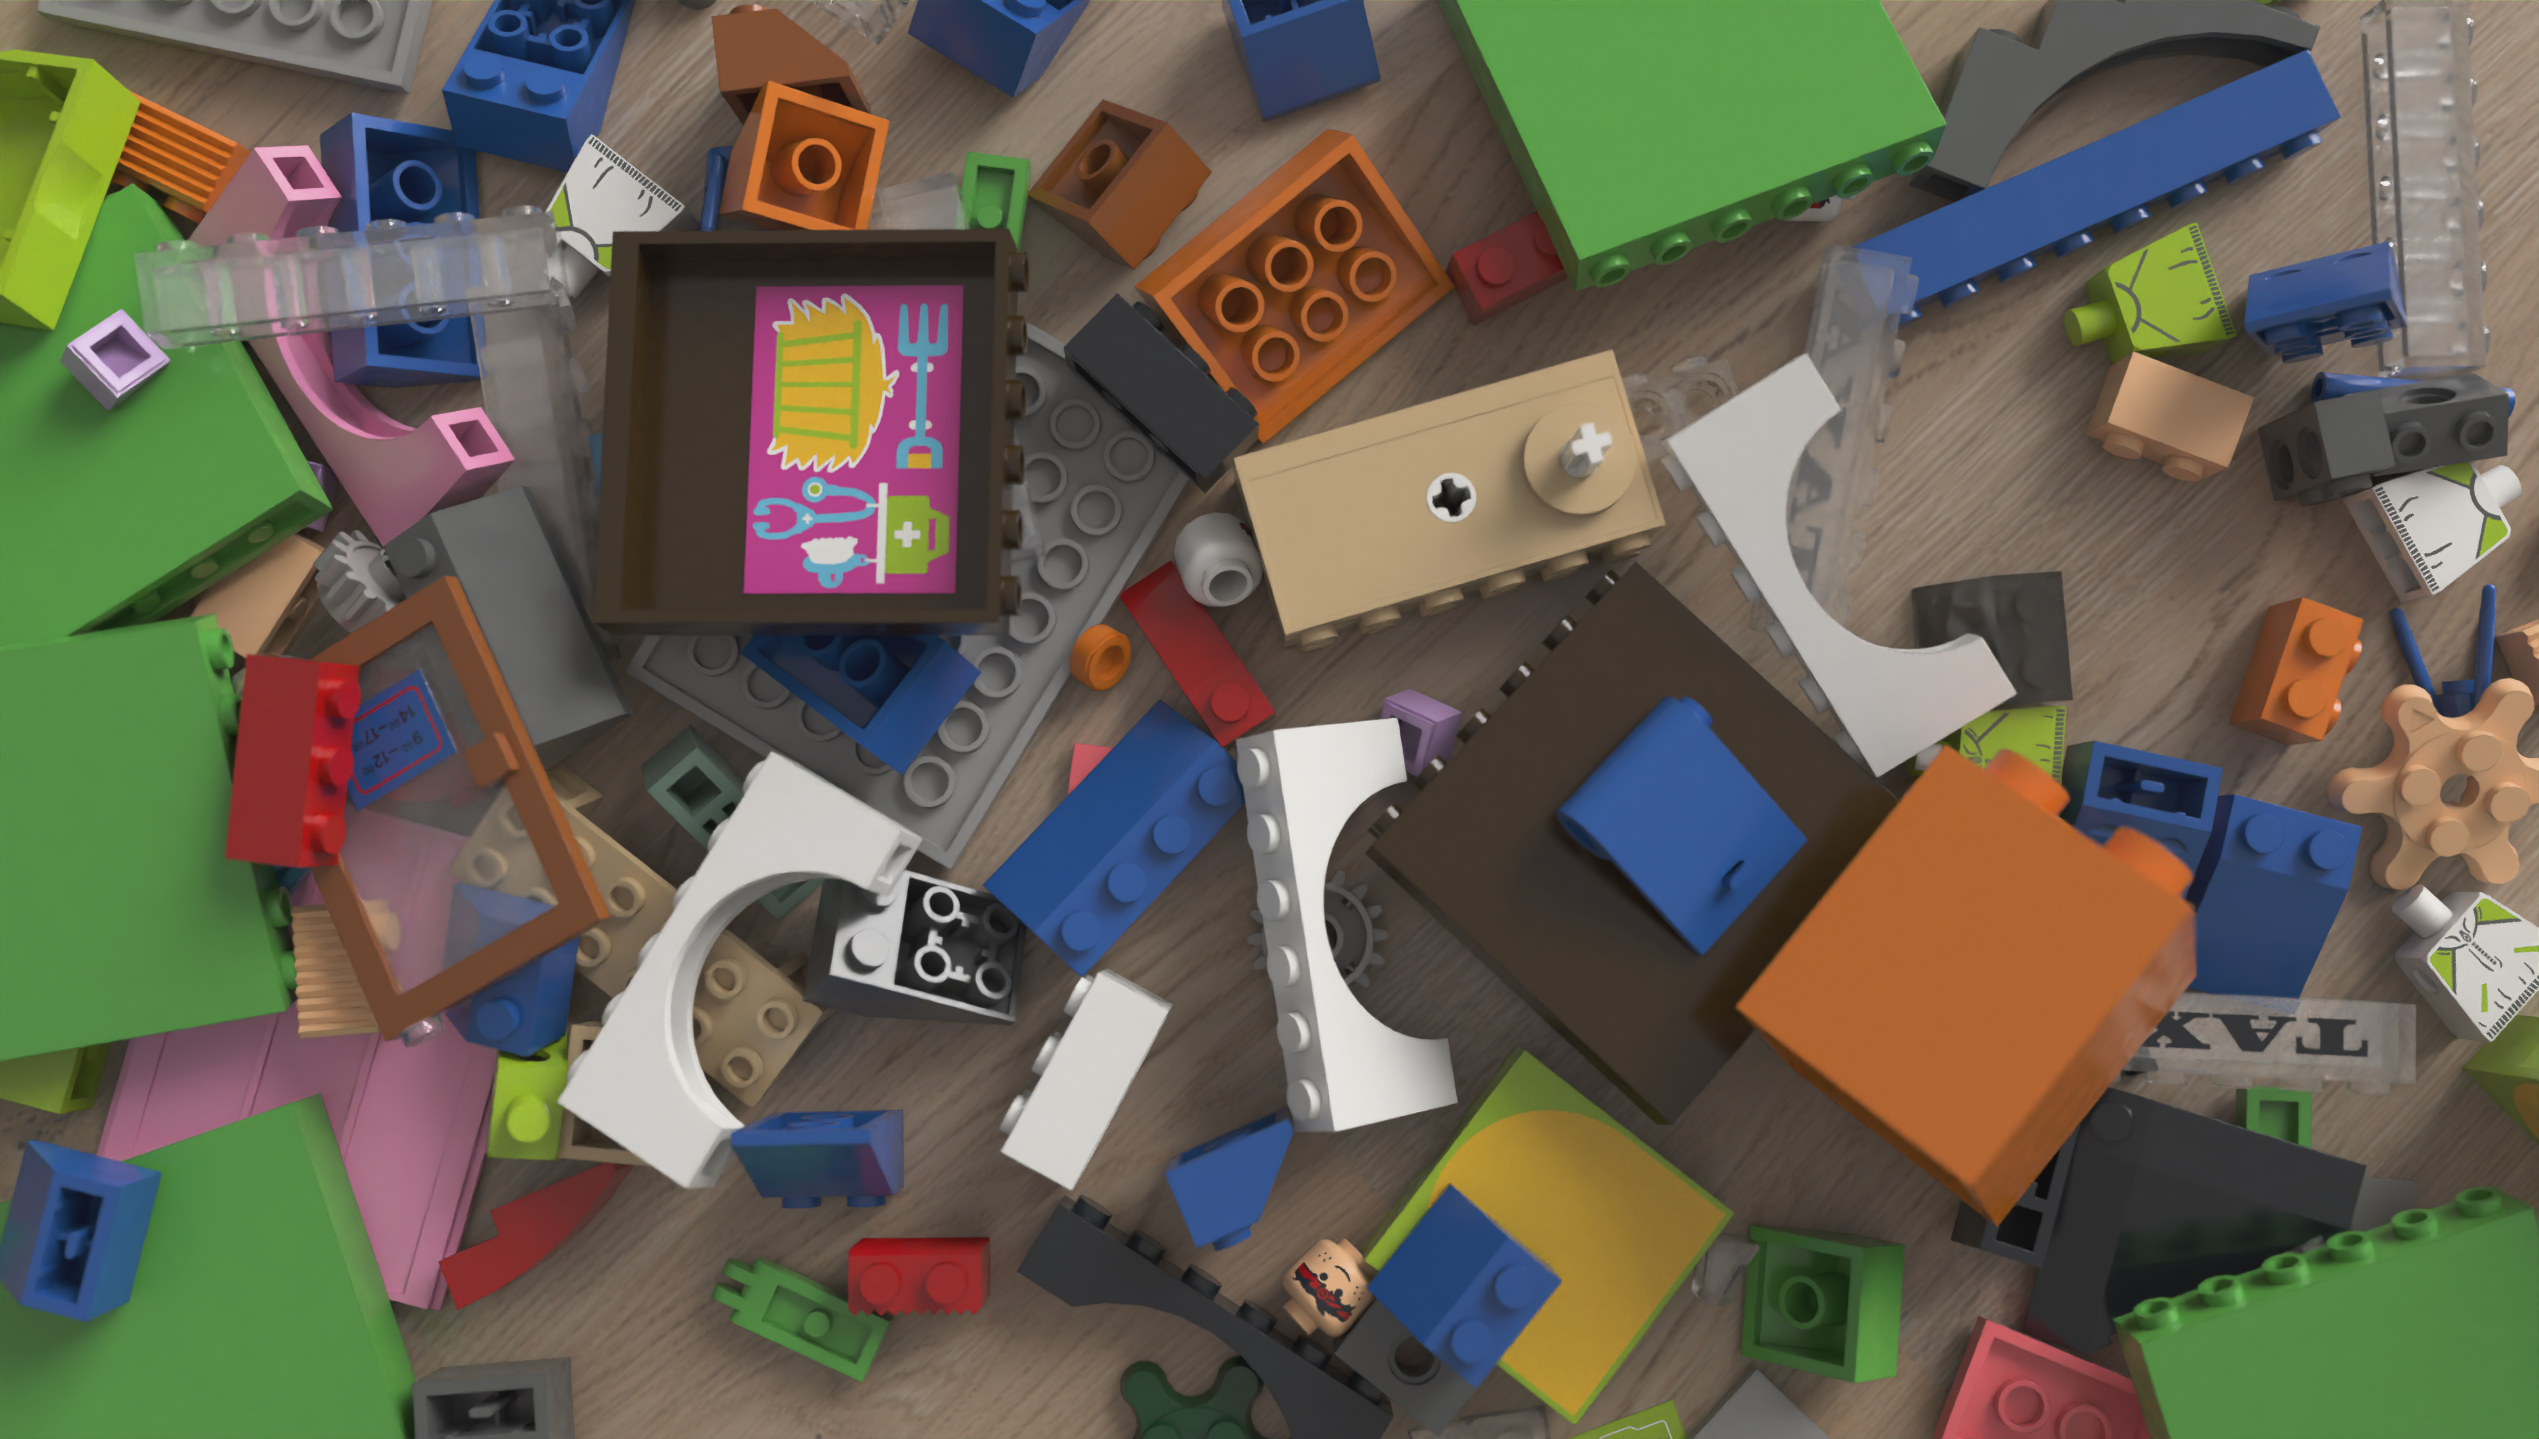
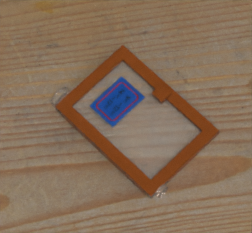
M446 575L309 659L360 665L358 685L361 691L360 706L354 717L351 745L354 767L351 778L347 782L345 801L346 839L340 849L338 865L310 867L385 1042L402 1038L405 1047L421 1044L443 1033L445 1028L439 1017L442 1014L611 919L610 913L457 577ZM291 655L275 656V657L297 658V657L291 656ZM245 668L232 678L235 692L241 696Z

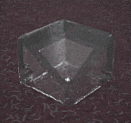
M1721 1232L1694 1267L1692 1282L1694 1294L1707 1306L1716 1307L1739 1300L1742 1293L1744 1269L1758 1252L1760 1244L1747 1235Z

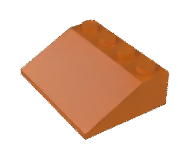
M1332 129L1325 130L1134 286L1180 347L1183 344L1188 345L1205 360L1211 369V372L1207 375L1223 391L1226 392L1232 387L1251 402L1258 413L1254 419L1259 423L1257 440L1261 444L1266 443L1455 288L1354 135Z

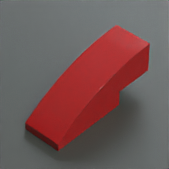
M604 1162L491 1210L490 1213L499 1233L498 1236L438 1261L457 1310L520 1279L555 1255L581 1232L610 1200L633 1165Z

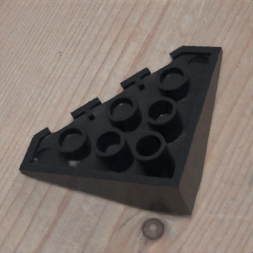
M2108 1087L2080 1123L2043 1268H2038L2022 1332L2089 1355L2112 1344L2109 1336L2117 1333L2113 1322L2114 1318L2133 1312L2135 1306L2145 1300L2153 1298L2172 1299L2198 1290L2199 1284L2209 1278L2223 1275L2236 1277L2262 1268L2263 1262L2268 1258L2290 1251L2319 1236L2326 1242L2334 1235L2350 1230L2367 1165Z

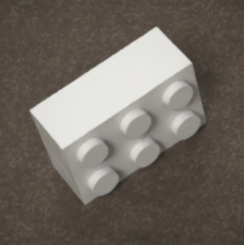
M1108 968L1098 972L1095 978L1087 975L1086 978L1082 977L1063 1011L1073 1017L1064 1035L1056 1032L1054 1036L1048 1038L1031 1071L1042 1076L1033 1092L1025 1089L1022 1095L1018 1094L999 1128L1000 1131L1009 1135L1001 1152L1072 1191L1084 1173L1174 1004Z

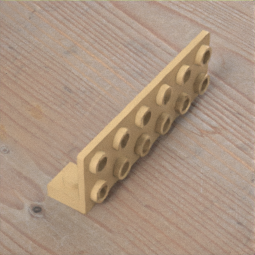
M558 762L545 771L611 916V919L580 936L575 969L614 999L619 993L627 989L638 971V957L645 944L654 935L661 933L674 911L673 900L678 890L587 819V817L593 814L604 796L561 762ZM506 788L455 864L454 872L470 884L558 905L559 902ZM725 928L713 944L698 978L693 1004L694 1043L702 1070L746 1105L754 1107L762 1101L813 1029L837 1010L803 1001L810 959L802 952L779 968H776Z

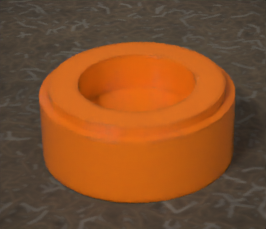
M1098 624L1090 627L1078 638L1072 649L1069 661L1072 677L1094 691H1104L1119 682L1129 666L1131 659L1130 641L1127 636L1108 625Z

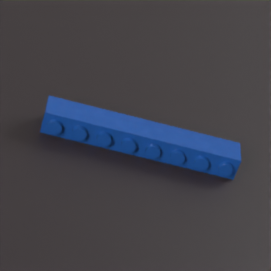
M2307 49L1850 247L1832 265V268L1854 315L1863 323L1862 332L1864 333L1884 325L1886 332L1891 333L1923 317L1920 308L1940 300L1944 308H1949L1979 293L1980 289L1977 283L1997 275L2001 284L2032 271L2037 267L2034 259L2053 250L2058 259L2074 254L2094 242L2092 233L2111 226L2115 234L2127 231L2151 218L2149 209L2168 201L2172 210L2182 207L2207 194L2209 191L2205 184L2223 176L2228 185L2242 181L2264 169L2266 166L2263 159L2281 152L2285 161L2297 157L2320 145L2322 139L2319 133L2341 118Z

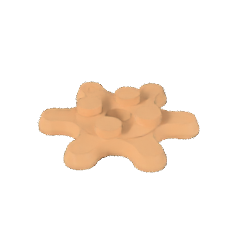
M2506 678L2490 684L2483 692L2476 707L2466 715L2456 718L2440 715L2433 705L2431 696L2426 690L2416 685H2401L2386 695L2382 702L2381 714L2383 721L2390 727L2394 735V746L2390 755L2383 763L2375 767H2351L2341 770L2332 777L2326 790L2328 802L2335 810L2342 814L2376 813L2385 820L2387 826L2386 839L2381 848L2373 855L2370 862V874L2373 880L2380 886L2391 890L2408 889L2419 881L2422 873L2433 860L2439 856L2452 857L2458 854L2466 862L2468 872L2476 880L2485 884H2503L2516 876L2520 863L2516 849L2508 841V829L2511 823L2525 816L2530 805L2539 803V758L2521 756L2516 748L2518 734L2534 711L2533 696L2530 689L2524 683L2512 678ZM2457 774H2468L2466 789L2460 795L2462 801L2459 803L2455 801L2442 802L2440 792L2445 781Z

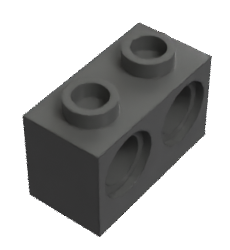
M2379 390L2316 401L2258 428L2274 501L2299 496L2301 507L2334 501L2342 498V494L2373 487L2370 476L2396 467Z

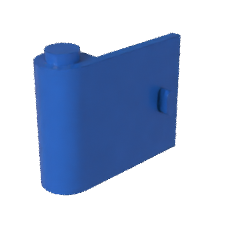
M1667 696L1659 701L1556 811V817L1564 829L1585 849L1595 856L1612 861L1697 955L1703 956L1808 840L1709 727L1713 724V721L1706 710L1691 698L1683 696L1678 701Z

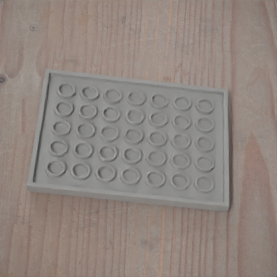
M1028 322L1026 356H1016V380H1024L1026 389L1025 419L1015 420L1014 444H1022L1025 459L1023 485H1013V510H1021L1023 518L1022 549L1012 550L1011 576H1019L1021 580L1022 603L1020 616H1010V635H938L982 673L903 775H900L740 654L754 635H647L624 671L765 758L773 751L796 761L923 839L917 850L950 870L955 869L1071 679L1069 661L1076 641L1090 627L1105 623L1191 482L1185 474L1067 366L1063 348L1065 344Z

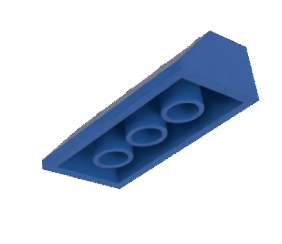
M351 112L320 134L321 166L342 196L334 209L325 232L334 382L402 388L483 381L490 378L475 150L457 146L453 130Z
M1160 699L987 879L983 886L1077 975L1083 977L1245 804L1243 784L1237 772V761L1215 740Z

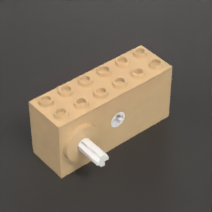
M1613 349L1233 458L1236 487L1248 527L1251 530L1260 556L1263 579L1283 647L1297 644L1300 653H1307L1336 643L1335 638L1339 636V631L1358 626L1361 636L1397 626V620L1401 619V613L1418 608L1422 618L1458 608L1457 603L1464 600L1463 595L1480 591L1483 601L1513 593L1519 590L1518 585L1527 582L1526 577L1541 573L1543 583L1563 579L1579 573L1580 567L1589 564L1588 559L1597 556L1602 557L1604 565L1631 559L1640 555V550L1650 547L1652 545L1650 537L1666 525ZM1442 499L1446 508L1456 507L1458 511L1455 516L1450 517L1449 511L1446 508L1435 509L1434 506L1437 500Z

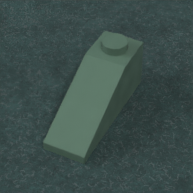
M690 724L641 767L646 791L708 851L711 835L720 823L731 818L742 800L745 781ZM826 879L792 883L775 889L757 900L779 921Z

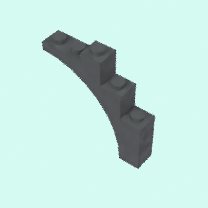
M2048 0L2043 7L2029 46L2022 44V40L2009 31L2002 29L1986 30L1981 27L1977 29L1963 46L1938 107L1947 126L1933 160L1923 169L1912 174L1909 185L1952 202L1959 201L1986 189L2007 145L2025 122L2053 97L2095 74L2140 60L2183 55L2233 58L2268 67L2307 49L2310 52L2320 26L2302 20L2300 15L2292 9L2282 6L2268 7L2253 0Z

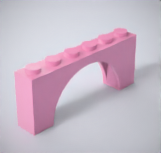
M308 145L254 148L187 240L185 246L384 548L386 544L428 514L481 498L516 459L481 407L433 415L418 428H413L401 424L381 412L361 393L355 384L334 382L332 341L324 318L319 276L324 235L328 222L342 196Z

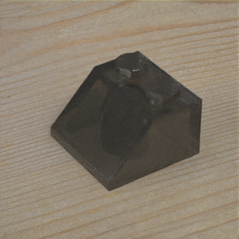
M2062 571L1994 575L1911 589L1916 649L1942 645L1967 633L1984 639L2017 693L1993 709L2041 707L2073 700Z

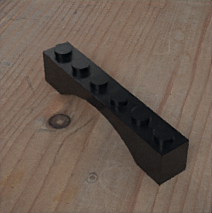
M1066 1195L1062 1198L1017 1270L1018 1273L1072 1307L1101 1303L1140 1305L1178 1315L1212 1332L1240 1354L1267 1385L1285 1417L1292 1439H1381L1394 1417L1391 1402L1384 1398L1385 1394L1355 1370L1349 1376L1331 1365L1329 1361L1333 1355L1322 1345L1302 1334L1298 1336L1296 1341L1273 1328L1277 1319L1267 1310L1247 1299L1243 1301L1241 1306L1218 1293L1222 1284L1212 1275L1192 1264L1188 1266L1186 1271L1163 1258L1167 1249L1161 1243L1136 1229L1131 1236L1122 1232L1109 1223L1113 1216L1111 1212L1084 1195H1080L1076 1202Z

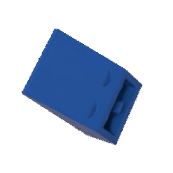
M494 0L442 89L456 145L568 173L591 134L598 137L601 131L636 0Z
M2389 241L2249 275L2244 321L2246 333L2270 357L2281 355L2283 363H2295L2320 357L2324 354L2322 346L2350 340L2352 348H2360L2392 340V330L2407 327V320L2394 252Z
M2099 741L2068 745L2062 770L2061 786L2068 793L2070 800L2060 811L2059 817L2069 826L2101 847H2104L2119 827L2123 826L2133 829L2150 838L2174 855L2188 868L2194 878L2212 832L2223 768ZM2192 881L2180 895L2183 900L2186 898Z

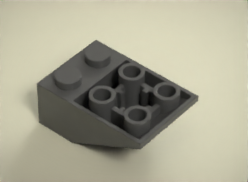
M907 870L903 871L889 896L866 890L850 881L826 879L822 884L803 1001L864 1017L1012 1025L1015 1023L1026 926L992 894Z
M570 1357L441 1367L412 1384L415 1439H575Z

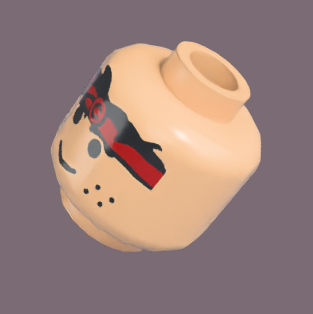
M1345 1238L1338 1244L1327 1239H1320L1283 1274L1282 1284L1291 1299L1282 1308L1308 1336L1319 1328L1326 1335L1339 1338L1356 1323L1376 1298L1366 1286L1377 1272L1364 1261V1256Z

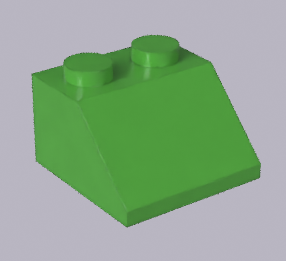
M1750 1225L1741 1356L1851 1383L1895 1377L1905 1244L1843 1232Z

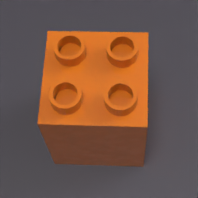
M1945 745L1736 1008L1784 1064L1998 1227L2197 976L2194 931L2195 913L2193 906L2180 897L2193 880V875L2169 851L2133 829L2123 826L2119 827L2104 847H2101L2069 826L2058 816L2070 800L2066 790L2044 770L2021 755L2007 749H2000L1988 765L1982 769Z

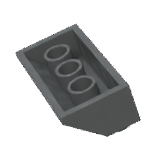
M519 486L430 513L384 546L406 598L411 597L444 575L457 577L545 771L633 714L530 487ZM431 624L421 630L471 745L474 746L485 738L436 629Z

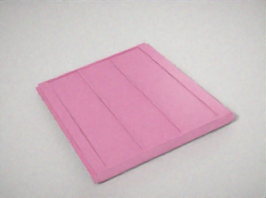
M345 801L344 819L348 828L340 854L360 900L392 899L393 912L397 911L401 915L404 925V941L401 949L395 951L397 977H402L405 980L409 991L445 970L457 884L466 882L454 872V866L475 835L368 806L357 811L353 802ZM312 872L292 894L291 901L293 907L325 904ZM291 923V925H288V930L291 938L292 947L294 950L295 945L292 941L294 931L291 927ZM298 999L285 1012L130 1038L96 1154L97 1156L121 1162L320 1093L389 1299L426 1310L432 1308L440 1311L443 1309L449 1288L438 1261L458 1253L460 1250L486 1158L485 1144L497 1049L465 1041L443 1011L419 1022L388 1042H385L381 1032L300 1038L297 1033L300 1026L297 1021L299 1011L296 1004Z

